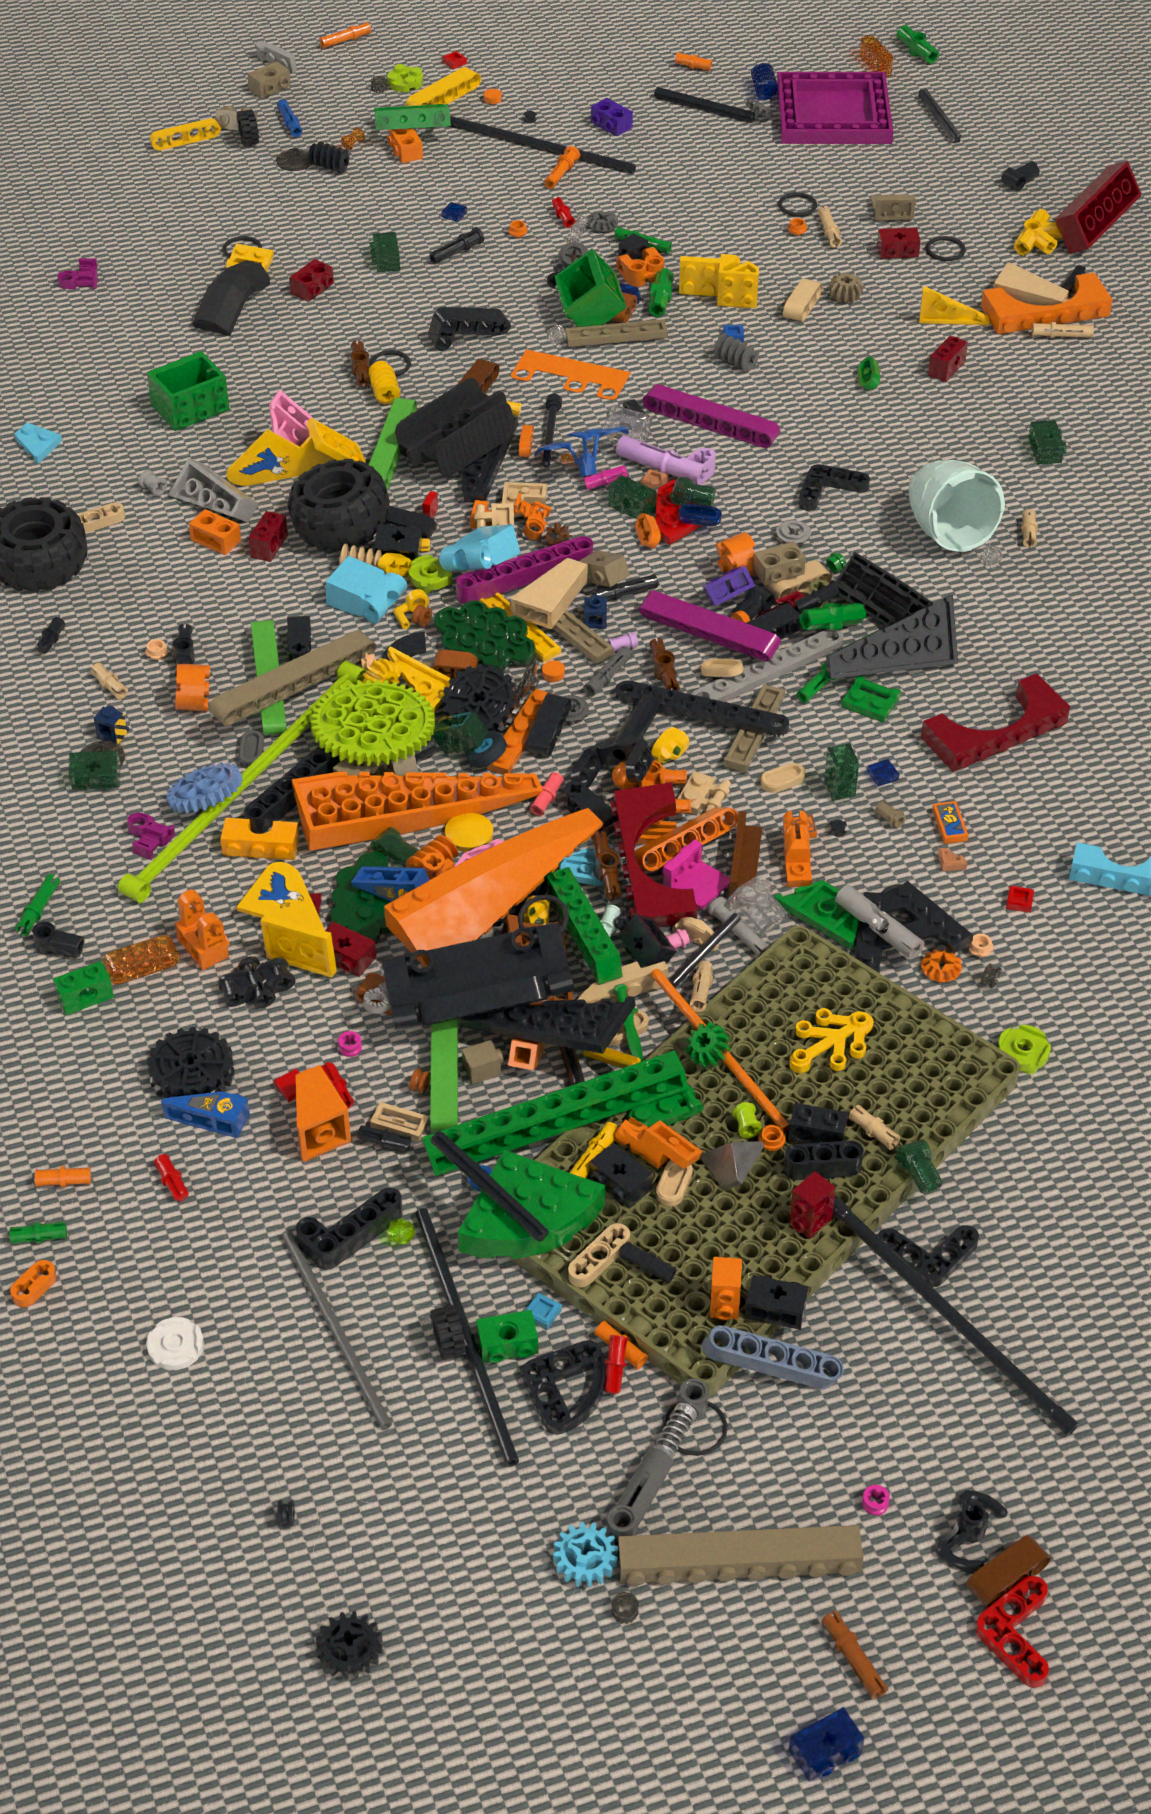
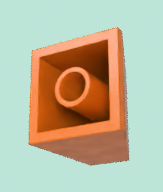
M320 1065L297 1074V1131L301 1160L306 1162L351 1142L349 1113L347 1106Z

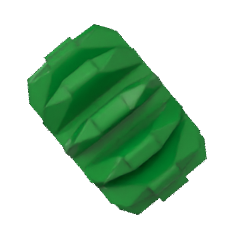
M711 1022L706 1026L699 1023V1030H691L693 1036L685 1039L689 1045L686 1048V1052L695 1064H700L702 1067L707 1068L711 1063L717 1067L719 1059L726 1060L723 1054L731 1051L727 1045L731 1040L721 1026H716Z

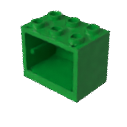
M593 248L554 276L557 283L555 287L560 294L559 300L564 307L562 311L568 319L572 318L576 327L604 325L627 308L616 273Z
M202 351L147 372L151 406L174 431L230 410L226 376Z

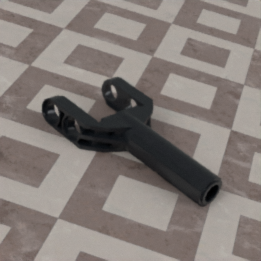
M650 694L641 695L617 736L598 742L584 750L572 770L571 781H581L589 788L603 765H618L620 762H625L628 781L631 783L641 782L654 761V757L651 756V750L647 747L648 743L643 737L659 710L660 703L658 699Z

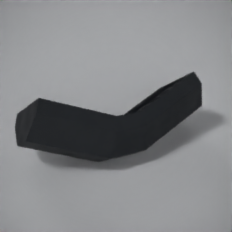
M245 260L221 272L206 290L192 322L194 328L231 336L245 301L251 293L270 285V276L261 263Z
M855 551L835 582L839 589V596L852 604H863L866 613L886 626L934 603Z

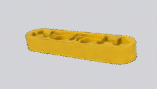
M209 118L155 131L150 135L149 141L155 150H165L215 138L220 134L221 127L215 119ZM198 129L196 135H190L191 130ZM181 133L179 139H172L174 134Z

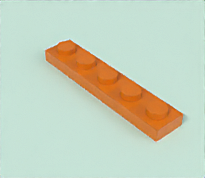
M539 689L533 690L518 716L514 719L513 725L509 727L503 736L507 743L505 752L495 762L486 766L487 770L502 775L511 773L526 749L528 735L544 697L549 692Z

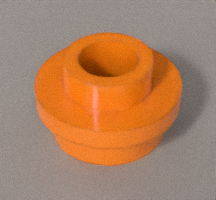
M801 218L792 219L788 224V231L797 236L807 231L805 220Z
M515 220L510 223L508 232L513 237L520 238L527 234L528 228L525 222Z
M768 1125L759 1133L758 1141L764 1144L763 1148L765 1150L777 1151L785 1144V1134L780 1127Z

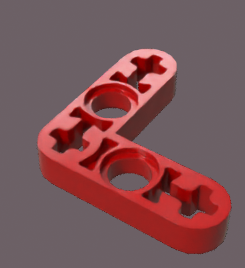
M1038 1576L1024 1578L982 1612L978 1617L976 1634L983 1643L1025 1685L1032 1688L1044 1685L1048 1677L1049 1665L1014 1628L1046 1601L1048 1586ZM1029 1588L1031 1590H1035L1037 1588L1039 1590V1594H1031L1025 1602L1024 1598L1027 1596ZM1008 1603L1016 1604L1021 1612L1017 1615H1010L1004 1610V1605ZM985 1623L988 1625L994 1623L996 1625L995 1631L992 1628L984 1629ZM1007 1643H1015L1019 1646L1021 1652L1017 1655H1010L1004 1650L1003 1646ZM1029 1668L1033 1670L1039 1668V1675L1037 1673L1029 1674Z

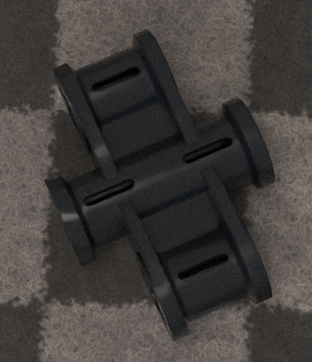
M250 956L239 962L238 971L223 975L218 980L217 985L224 992V1000L230 1007H236L253 1001L256 1007L265 1008L274 1003L276 999L275 993L290 989L294 986L296 979L289 972L288 962L285 958L279 957L260 964L257 957Z

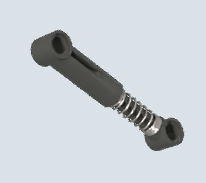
M692 1378L681 1384L679 1399L673 1411L674 1414L670 1416V1420L666 1423L667 1426L660 1433V1438L656 1440V1445L647 1450L617 1505L608 1512L607 1536L615 1537V1545H618L619 1536H636L639 1524L673 1465L674 1451L679 1449L677 1445L682 1443L681 1438H685L684 1432L689 1431L688 1426L692 1425L696 1418L706 1413L709 1391L708 1386L702 1380ZM690 1397H696V1398H698V1399L693 1400V1399H690ZM620 1523H623V1524H626V1525H628V1526H626V1527H618V1526H616V1525H617V1524H620Z

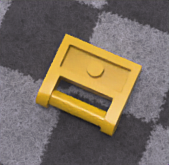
M236 244L230 259L227 260L226 268L248 260L261 263L265 271L268 272L274 257V250Z

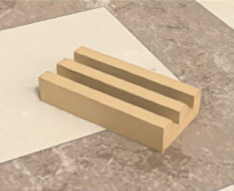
M380 1102L370 1120V1127L383 1131L389 1128V1131L412 1136V1141L420 1143L421 1135H424L425 1127H428L430 1120L429 1116ZM382 1113H383V1114H386V1115L393 1116V1117H395V1118L382 1115ZM405 1120L410 1121V1122H413V1123H417V1124H419V1125H415V1124H412V1123H409V1122H405Z

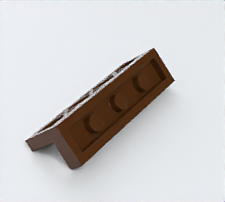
M739 811L728 902L753 904L762 827L746 825L747 812Z

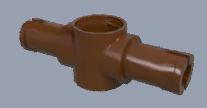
M358 340V345L356 341H353L351 343L352 374L357 378L356 382L359 387H363L362 383L367 387L370 384L368 376L370 368L369 354L364 350V343Z
M657 638L658 643L656 639H652L649 646L653 653L655 678L663 681L666 689L679 691L680 686L676 679L674 654L666 651L661 638Z
M597 831L591 836L595 849L593 874L603 882L606 898L611 900L613 896V900L618 899L622 895L617 880L619 877L617 867L620 859L618 854L609 847L606 832L601 831L600 837V833Z

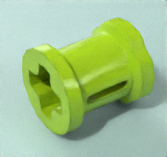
M744 1102L738 1104L732 1110L734 1119L738 1120L739 1135L743 1138H753L762 1131V1125L755 1116L756 1107L753 1103Z

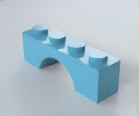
M1077 842L1069 880L1151 896V857L1146 862L1137 866H1122L1110 861L1104 855L1101 847Z

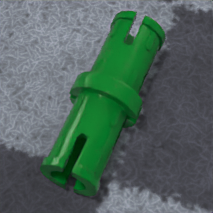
M66 1221L44 1224L35 1222L34 1225L10 1227L11 1245L26 1242L42 1244L43 1241L67 1239Z

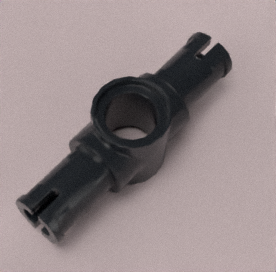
M184 624L179 625L178 638L172 643L174 662L176 664L175 677L177 676V664H193L195 662L194 642L192 640L193 628L189 624H186V629H184Z

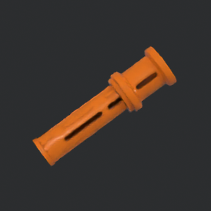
M566 147L564 154L559 156L558 164L544 180L546 188H555L564 173L571 170L574 162L579 160L580 152L576 147Z

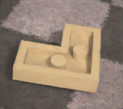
M504 482L502 503H513L514 506L518 494L521 493V500L531 504L534 501L546 504L547 484ZM517 513V515L514 514V517H523V515Z

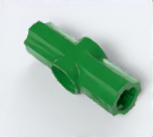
M906 24L902 25L896 32V37L909 47V53L912 56H920L929 64L935 63L936 59L939 58L940 52L926 41V34L915 32Z
M662 268L658 271L655 283L651 285L648 312L653 317L660 318L665 314L667 304L671 302L674 273L668 268Z
M828 603L824 604L821 608L803 610L799 616V622L805 630L820 628L837 630L842 629L843 625L862 623L866 619V610L863 604L860 603L845 605Z

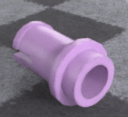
M627 632V635L608 639L609 644L614 647V652L619 651L622 646H627L632 650L638 646L636 633L631 634V632Z

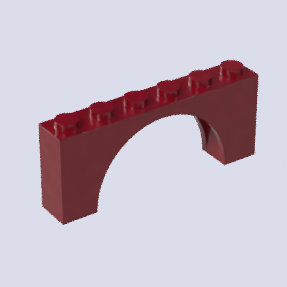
M1036 673L1018 681L1016 699L1021 704L1024 715L1014 724L996 730H977L959 725L941 713L923 721L921 739L952 772H955L980 760H985L994 754L1006 751L1015 745L1024 743L1038 735H1043L1052 729L1062 727L1068 722L1070 705Z
M672 782L614 791V801H610L612 816L617 815L618 819L617 822H614L616 837L621 836L622 843H618L620 858L625 857L626 864H622L624 879L629 878L630 885L626 886L628 901L633 900L634 907H630L631 918L635 914L651 917L659 928L675 925L683 917L697 919V906L693 888H671L653 881L640 869L634 856L636 844L647 828L659 820L676 815V800Z

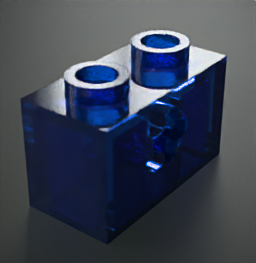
M842 1707L790 1736L788 1750L810 1782L817 1777L823 1779L829 1776L835 1770V1767L843 1762L849 1764L857 1760L862 1754L865 1738L846 1709Z

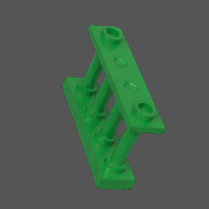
M448 104L374 108L376 130L451 126L450 107H448Z

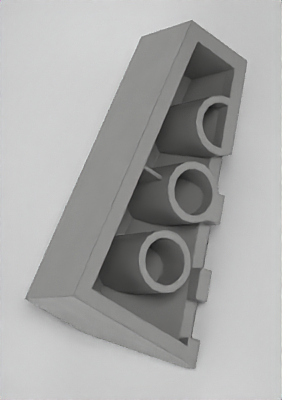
M190 458L186 461L168 494L169 496L245 522H249L258 506L257 502L208 466Z

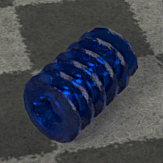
M760 63L751 69V76L756 95L761 100H769L778 90L774 69L768 63Z

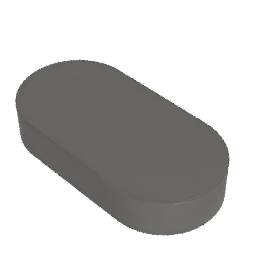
M251 730L241 736L238 753L241 767L247 769L264 752L265 742L261 732Z

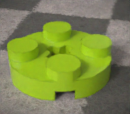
M397 64L394 66L395 69L391 70L387 75V83L391 85V89L394 91L410 92V88L415 87V90L423 85V74L420 67H407L403 64Z
M423 555L411 562V567L408 570L409 580L415 587L420 588L425 593L451 585L453 571L444 570L440 560L433 558V555Z
M1019 1025V1028L1012 1030L1011 1027L1007 1028L1000 1035L998 1048L1014 1057L1020 1064L1019 1071H1024L1027 1074H1034L1039 1068L1043 1067L1047 1063L1051 1051V1045L1046 1040L1047 1036L1045 1033L1030 1025ZM1028 1046V1051L1021 1050L1018 1047Z

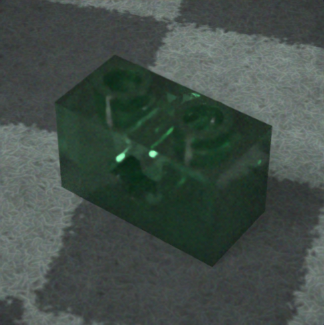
M396 232L372 234L373 242H369L372 265H376L377 273L400 271V255Z
M1056 420L1032 421L1030 423L1028 440L1036 464L1062 463L1063 454H1066L1067 446L1066 442L1062 440V430L1058 428Z
M620 475L609 485L608 506L636 519L642 513L651 516L656 511L657 491Z
M474 711L440 718L435 725L432 737L445 754L459 753L463 750L479 748L484 743L483 740L489 731Z
M850 743L827 747L824 782L833 801L856 797L859 761Z
M118 751L69 753V781L72 789L84 791L91 788H101L109 790L120 787L121 762Z

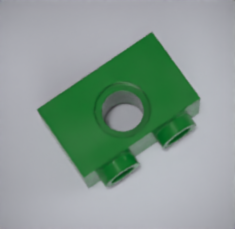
M102 961L53 978L57 999L66 1016L114 998L111 979Z
M532 1310L476 1319L477 1339L483 1363H498L505 1359L526 1358L533 1354H539L538 1335Z

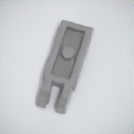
M264 41L255 43V48L259 51L257 53L258 59L270 63L277 61L289 69L292 74L297 71L294 54Z

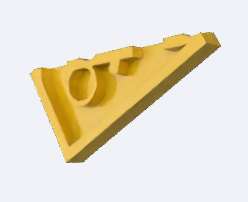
M926 286L922 288L919 323L990 324V317Z
M390 646L387 653L388 658L399 667L398 670L401 672V676L407 685L413 687V690L416 692L419 691L420 696H425L426 701H430V707H433L434 713L442 705V698L446 697L443 691L445 687L450 686L448 682L450 678Z

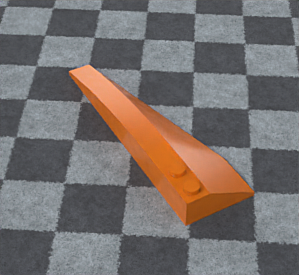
M334 772L292 779L301 825L310 851L390 837L447 824L453 817L467 813L483 814L532 798L543 791L537 775L530 773H505L504 777H497L492 775V773H482V776H468V773H458V776H446V773L407 772L405 776H398L394 772H384V775H370V772H359V775H347V772Z
M589 808L533 828L489 848L385 905L386 926L411 953L417 950H431L477 940L482 934L486 935L499 918L503 919L514 904L518 905L544 881V876L549 872H554L559 867L558 863L565 857L569 858L579 844H584L603 826V822ZM420 956L417 958L425 968L428 966L429 959L427 957Z

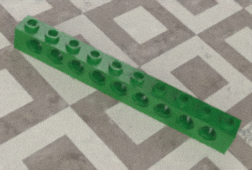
M674 1050L441 1130V1132L445 1133L471 1159L479 1162L502 1154L504 1150L511 1151L688 1090L689 1087L684 1068ZM435 1133L422 1137L435 1176L459 1169L431 1143V1137Z

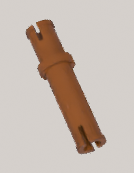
M837 1610L833 1611L834 1616H832L831 1612L828 1613L821 1622L835 1641L834 1647L838 1652H842L871 1699L875 1700L877 1696L878 1698L888 1691V1686L881 1679L858 1644L857 1635L849 1630Z

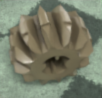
M847 272L846 274L839 273L838 276H833L829 284L832 299H837V302L842 301L845 304L846 302L853 303L854 300H859L863 292L861 278L855 276L854 273L848 274Z

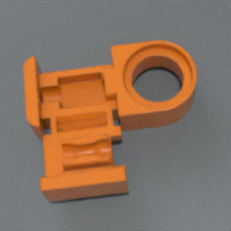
M519 493L513 506L514 514L517 515L519 513L524 518H527L523 528L524 535L529 539L538 540L541 538L547 524L544 521L545 516L548 517L552 509L537 501H534L531 506L530 503L521 500L522 494ZM529 527L537 528L538 532L531 530Z

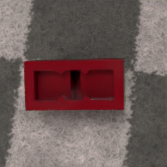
M313 259L289 277L291 294L310 302L334 284L333 267Z
M265 511L248 537L251 558L267 562L273 560L288 537L286 515Z
M816 1171L792 1190L789 1223L797 1232L803 1233L809 1239L832 1220L836 1187Z

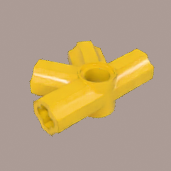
M1039 209L1035 211L1031 218L1025 221L1024 229L1014 243V250H1016L1018 255L1025 256V254L1030 253L1034 245L1047 255L1052 253L1057 247V240L1061 239L1062 235L1056 226V222H1049L1050 215L1046 210Z

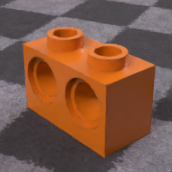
M414 128L389 130V136H387L388 145L393 148L395 156H398L402 163L423 159L422 141Z
M206 509L189 522L190 538L192 541L223 555H227L241 542L240 525Z
M713 1257L710 1318L721 1320L738 1319L742 1259Z

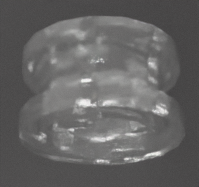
M555 325L547 331V337L553 345H558L567 338L564 328L560 325Z

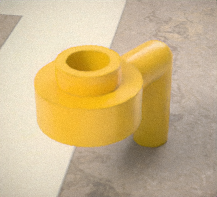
M421 589L411 591L406 596L405 603L393 610L396 619L403 629H407L410 626L404 613L409 610L414 612L415 608L420 604L424 605L425 608L429 604L428 596Z

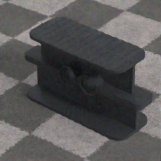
M468 378L402 419L396 425L395 435L400 453L408 457L411 465L418 466L427 459H431L438 464L440 473L443 476L450 477L511 438L515 432V422L511 406L507 403L503 392L497 391L488 396L480 391L479 383L476 379Z

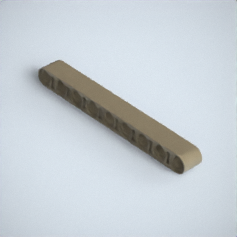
M355 630L216 696L210 702L208 710L225 726L232 725L337 674L339 666L344 661L353 664L361 662V658H365V653L369 655L375 652L377 645L361 630Z

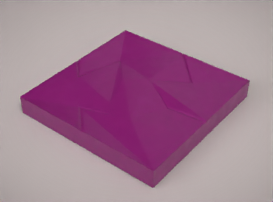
M777 72L776 87L781 144H892L893 125L885 72Z

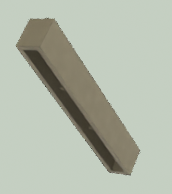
M859 1525L618 1537L620 1584H629L631 1586L653 1582L671 1584L675 1581L700 1583L704 1580L716 1579L727 1582L736 1578L761 1580L765 1577L778 1576L789 1579L799 1575L821 1577L825 1574H841L850 1576L855 1573H861L864 1558Z

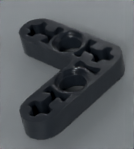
M822 464L813 465L808 471L799 494V507L805 511L815 510L818 507L825 486L859 493L866 492L869 489L870 477L863 472ZM836 477H841V478H844V479L839 480V479H835V478H836ZM810 486H816V487H818V488L812 489V488H809V487H810Z
M962 1225L930 1254L894 1229H883L877 1235L885 1242L894 1241V1243H888L887 1245L932 1287H938L943 1284L976 1250L979 1241V1233L974 1227ZM967 1237L971 1238V1240H969V1239L965 1240V1241L962 1243V1247L959 1246V1245L961 1244V1238H963V1239H966ZM944 1252H952L957 1258L955 1260H947L942 1254ZM907 1253H912L918 1257V1260L908 1262L903 1256ZM938 1265L940 1266L938 1269V1274H928V1272H934L937 1269Z

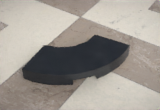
M425 631L403 636L390 646L411 658L417 654L426 653ZM387 648L386 651L384 652L382 658H383V659H387L388 661H390V659H389L388 656H387V653H388V648Z

